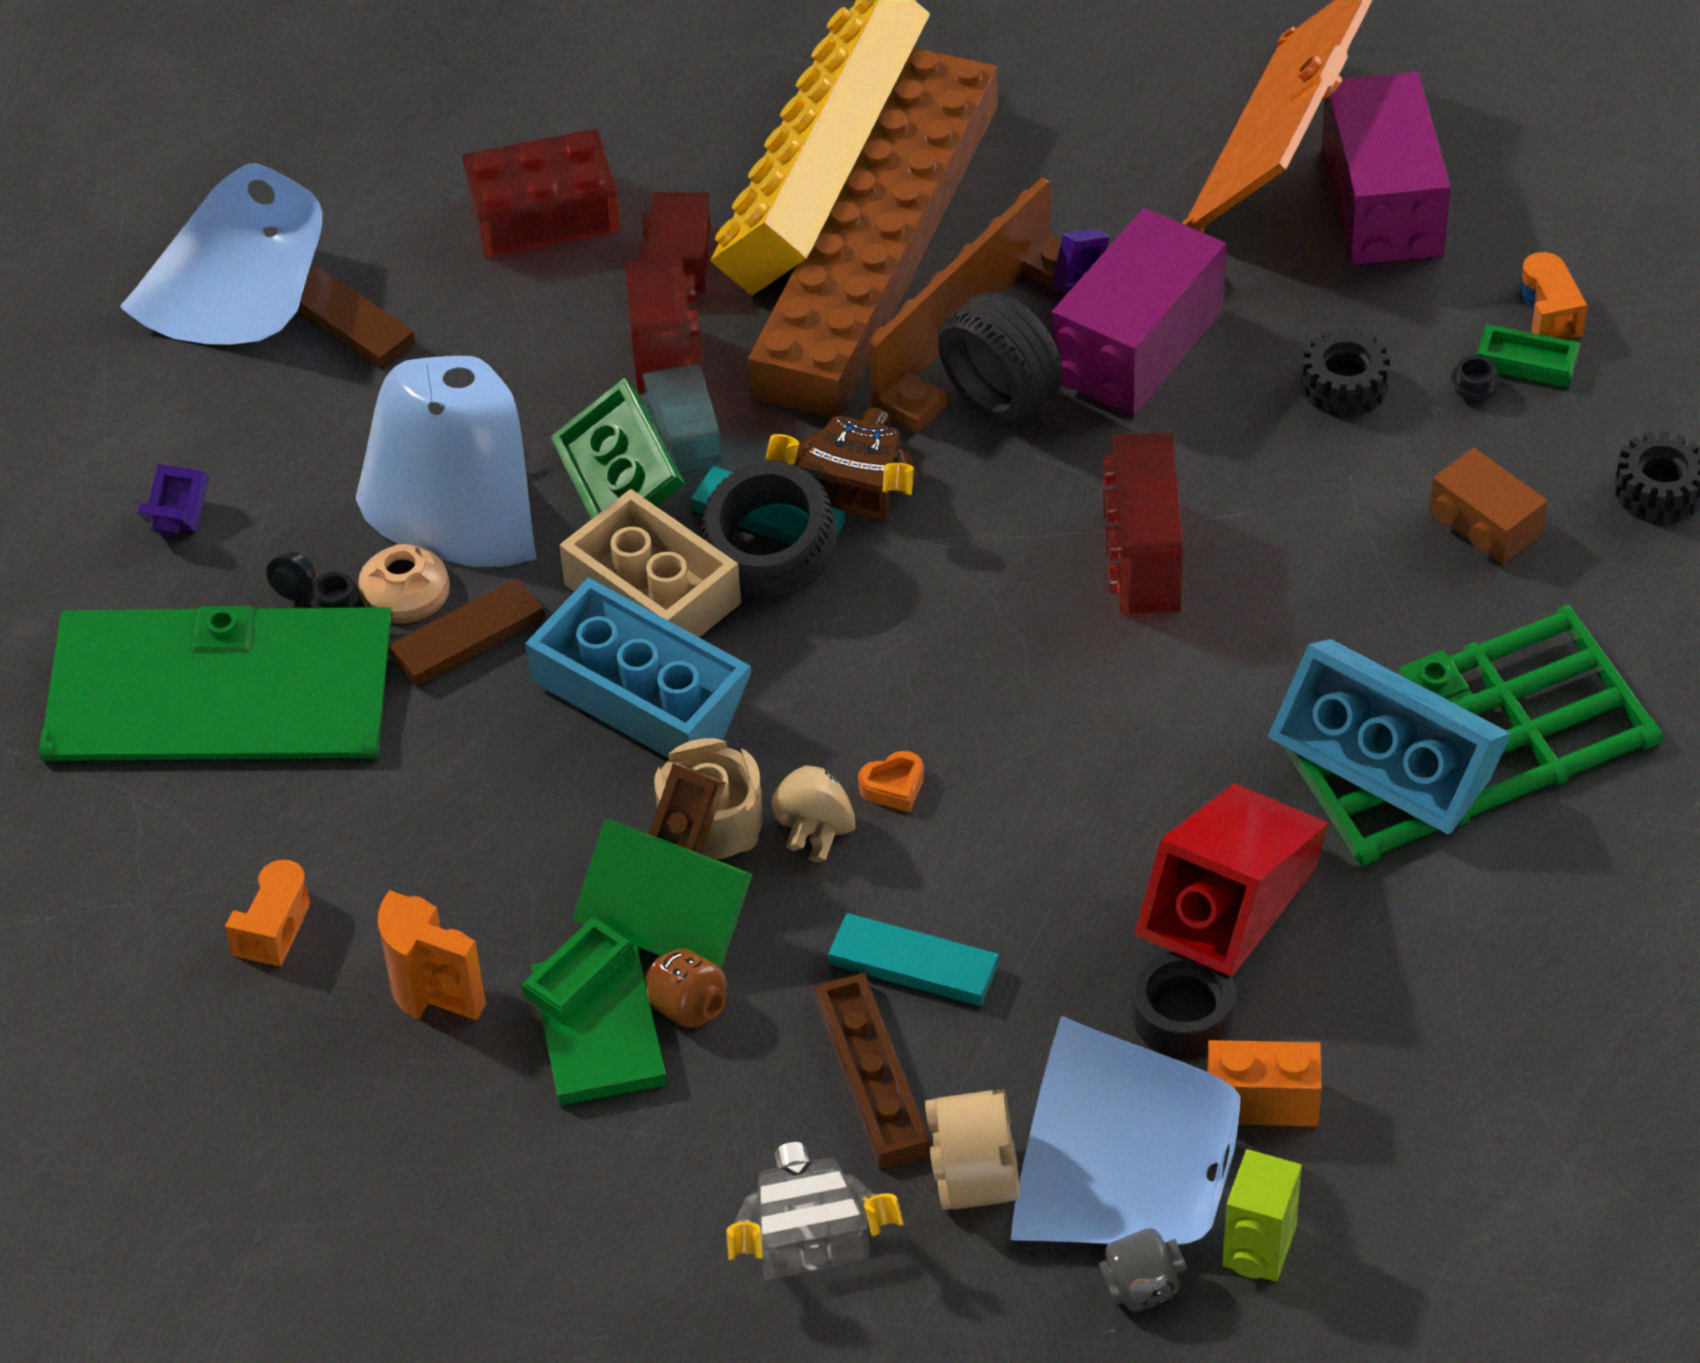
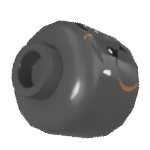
M1146 1228L1111 1242L1105 1251L1106 1260L1099 1263L1115 1305L1124 1303L1133 1312L1143 1311L1178 1296L1181 1289L1178 1274L1188 1271L1176 1239L1164 1242L1160 1233L1153 1228Z

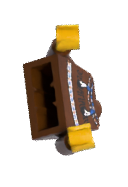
M879 408L867 409L861 420L841 415L833 417L824 430H819L800 442L793 437L782 434L771 435L765 461L786 462L788 465L793 464L809 472L823 486L831 506L836 509L887 521L890 516L895 492L912 495V490L915 489L918 483L911 455L907 450L901 448L900 432L896 428L890 427L892 423L891 417Z

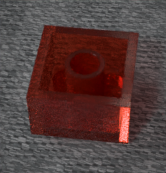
M682 256L625 262L631 335L639 396L648 397L695 392L694 372H703L700 343L691 344V339L700 338L697 309L688 310L687 307L688 304H696L694 275L684 276Z

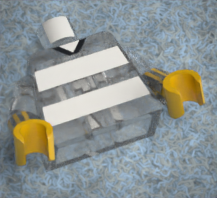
M790 1142L784 1144L774 1154L777 1168L763 1170L758 1174V1191L745 1197L734 1224L726 1230L728 1259L735 1260V1256L741 1253L755 1254V1259H761L764 1280L870 1259L867 1223L873 1236L880 1234V1227L885 1224L893 1223L898 1225V1227L904 1225L897 1196L889 1193L875 1194L854 1175L843 1174L837 1160L828 1157L810 1161L807 1147L803 1143Z

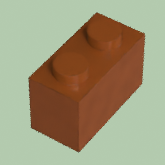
M1473 447L1433 477L1429 511L1442 524L1452 527L1471 541L1479 551L1489 554L1503 565L1544 534L1548 500Z

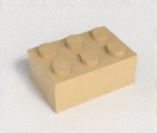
M632 489L623 494L559 545L564 585L575 592L589 577L697 637H701L741 604L738 563Z

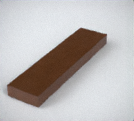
M861 973L814 986L813 993L816 1005L879 1170L931 1156L930 1147H932V1143L866 974Z

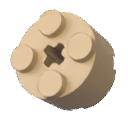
M706 738L689 741L668 754L669 760L661 770L659 767L655 774L654 785L658 808L673 764L685 765L726 782L701 853L717 860L733 856L741 851L751 850L756 846L759 840L758 834L763 823L759 768L750 753L742 748V753L728 748L726 741Z
M988 1090L925 1100L929 1132L933 1133L934 1146L930 1147L934 1179L938 1181L942 1210H957L1020 1200L1015 1145L1012 1141L1011 1119L1005 1090Z

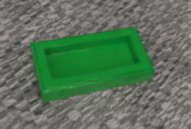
M1486 324L1476 356H1482L1492 361L1499 374L1569 388L1579 357L1581 343Z
M593 916L521 984L522 994L529 1001L564 1023L635 955L634 943Z

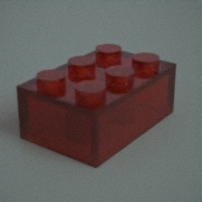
M598 128L462 154L467 196L484 257L621 231L617 190Z
M1173 432L1112 435V455H1103L1104 485H1111V489H1102L1103 519H1106L1107 523H1113V526H1105L1106 556H1109L1110 561L1116 560L1115 564H1108L1109 594H1119L1120 614L1181 612L1183 538Z

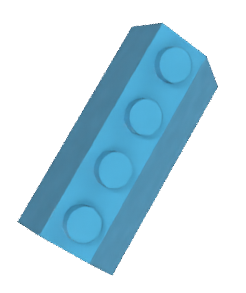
M589 577L525 643L532 682L669 758L668 754L676 747L689 741L706 738L723 740L751 674V666Z
M1328 639L1308 644L1267 737L1440 831L1450 834L1490 781L1511 733L1344 645Z

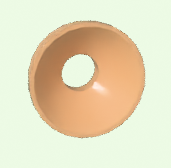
M397 544L386 548L371 557L363 566L359 575L360 599L364 608L391 607V623L408 624L431 616L441 608L449 595L450 582L444 563L435 553L420 546ZM397 560H409L415 564L413 569L405 574H393L387 570V567Z

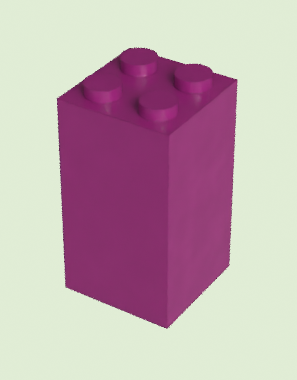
M1410 72L1342 79L1338 88L1324 102L1321 150L1351 265L1444 256L1451 186L1419 73Z
M1143 208L1052 311V338L1058 348L1062 361L1063 377L1061 384L1068 389H1074L1102 402L1108 407L1116 408L1134 417L1223 312L1226 243L1147 208Z

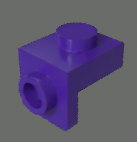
M1099 229L1063 233L1051 286L1067 295L1106 251L1110 236Z
M158 464L148 504L139 503L137 514L150 525L149 529L162 535L178 536L179 530L196 533L209 476L204 471Z

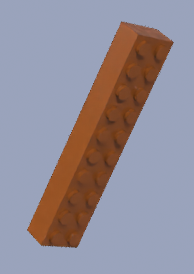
M913 47L807 259L795 267L748 357L751 399L831 419L844 415L870 363L869 341L878 328L885 327L891 321L998 107L997 66Z

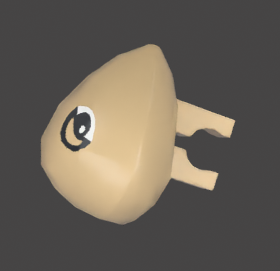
M805 765L794 770L780 783L772 796L771 810L774 817L783 826L792 828L786 848L792 851L804 848L805 839L810 835L809 840L812 843V852L808 859L814 863L826 860L835 835H843L855 830V815L850 800L839 781L824 768Z

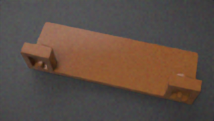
M1042 177L1029 190L1022 191L1015 203L1004 214L995 217L984 233L972 244L965 245L958 257L944 271L937 272L924 290L914 299L906 301L900 312L885 327H880L873 333L868 344L872 408L884 410L895 422L919 433L947 406V392L918 377V375L939 356V330L950 315L979 294L986 292L1003 294L1022 275L1062 294V292L1051 286L1061 239L1051 235V182Z

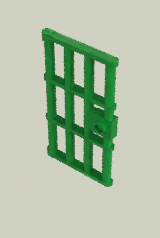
M1568 604L1557 608L1556 614L1481 644L1472 642L1464 645L1463 651L1448 656L1444 650L1403 665L1398 669L1399 675L1475 715L1500 706L1514 726L1506 730L1511 733V736L1502 754L1527 745L1541 765L1483 789L1457 826L1459 827L1469 823L1470 817L1552 783L1555 786L1567 783L1569 776L1635 749L1641 748L1645 751L1663 743V735L1658 725L1647 714L1590 632ZM1563 632H1567L1580 650L1578 653L1506 682L1502 680L1491 664V661ZM1471 669L1476 671L1487 687L1486 690L1474 695L1461 676V673ZM1591 669L1594 670L1607 688L1604 691L1530 720L1516 700ZM1617 707L1622 709L1634 726V728L1558 759L1543 738ZM1282 746L1360 867L1380 860V854L1439 830L1414 817L1363 838L1350 816L1387 801L1364 789L1337 799L1324 777L1334 774L1333 772Z

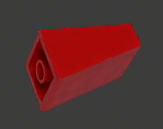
M1235 783L1161 838L1134 935L1228 976L1234 975L1316 870L1329 822Z

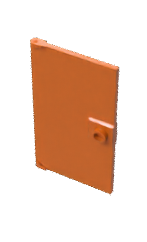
M1334 0L1296 29L1292 26L1281 35L1270 62L1190 214L1182 224L1203 233L1206 225L1287 169L1322 98H1328L1341 84L1342 77L1339 74L1348 58L1346 51L1373 0Z

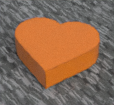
M899 751L888 756L885 761L867 763L861 768L858 775L860 795L869 802L910 812L924 779L922 759L913 752Z

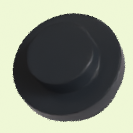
M1468 356L1463 358L1453 369L1450 383L1453 391L1460 397L1479 401L1488 399L1497 392L1500 377L1495 365L1489 359L1482 356Z
M287 552L275 556L269 562L266 568V576L271 587L279 595L290 600H301L313 588L315 569L310 560L298 552Z
M328 572L319 576L314 582L309 595L312 608H357L360 602L359 588L345 573Z

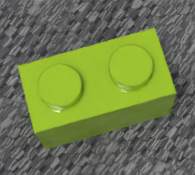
M1246 1149L1226 1203L1223 1267L1234 1269L1244 1277H1261L1275 1282L1278 1281L1297 1227L1302 1164Z

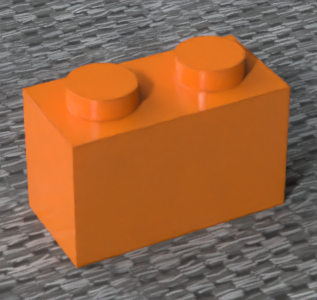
M1209 1040L1207 1072L1227 1082L1239 1094L1238 1125H1319L1322 1091L1320 1042Z

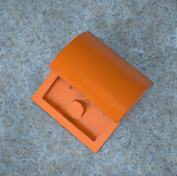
M389 890L379 908L378 927L391 992L398 1006L416 1019L421 1017L428 1004H432L477 1020L486 1006V999L476 941L470 939L461 931L442 929L438 908L431 905L427 900L418 896L408 897Z

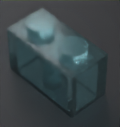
M700 363L643 374L645 394L639 396L679 473L722 465L720 431Z

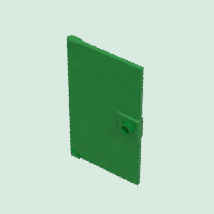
M200 606L198 609L61 610L45 721L39 745L40 760L379 758L392 609L391 607L255 609L251 606Z

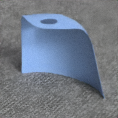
M250 163L238 168L211 190L149 272L120 305V308L151 330L172 339L200 344L234 345L258 342L281 331L298 311L321 232L322 210L320 203L312 192L268 167ZM262 180L268 183L274 191V201L269 205L255 202L248 193V185L251 181ZM272 226L278 229L273 237H266L263 232L264 227Z
M443 356L406 360L395 366L385 377L375 405L365 459L356 493V501L364 519L383 537L397 544L423 547L435 553L442 561L470 567H506L537 559L532 531L523 442L516 404L512 393L503 380L481 359L473 356ZM453 369H466L474 374L475 379L467 387L452 388L443 382V376ZM429 403L444 405L445 409L440 415H434L429 411Z
M1062 1016L1050 1050L1019 1181L1020 1200L1015 1202L1011 1240L1110 1244L1113 1241L1146 1228L1156 1229L1164 1242L1175 1238L1178 1245L1189 1244L1202 1239L1213 1226L1232 1163L1239 1119V1094L1227 1082L1206 1071L1097 1031ZM1229 1146H1230L1227 1165H1226V1168H1225V1171H1224V1174H1223V1177H1222V1170H1223V1165H1224L1225 1157H1226V1154H1227V1150H1228V1148H1229ZM1218 1163L1216 1177L1213 1182L1207 1179L1208 1168L1210 1165Z

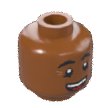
M676 949L668 954H663L654 961L647 973L646 987L650 1005L655 1011L689 1029L700 1027L717 1017L725 1006L727 985L723 970L689 949Z

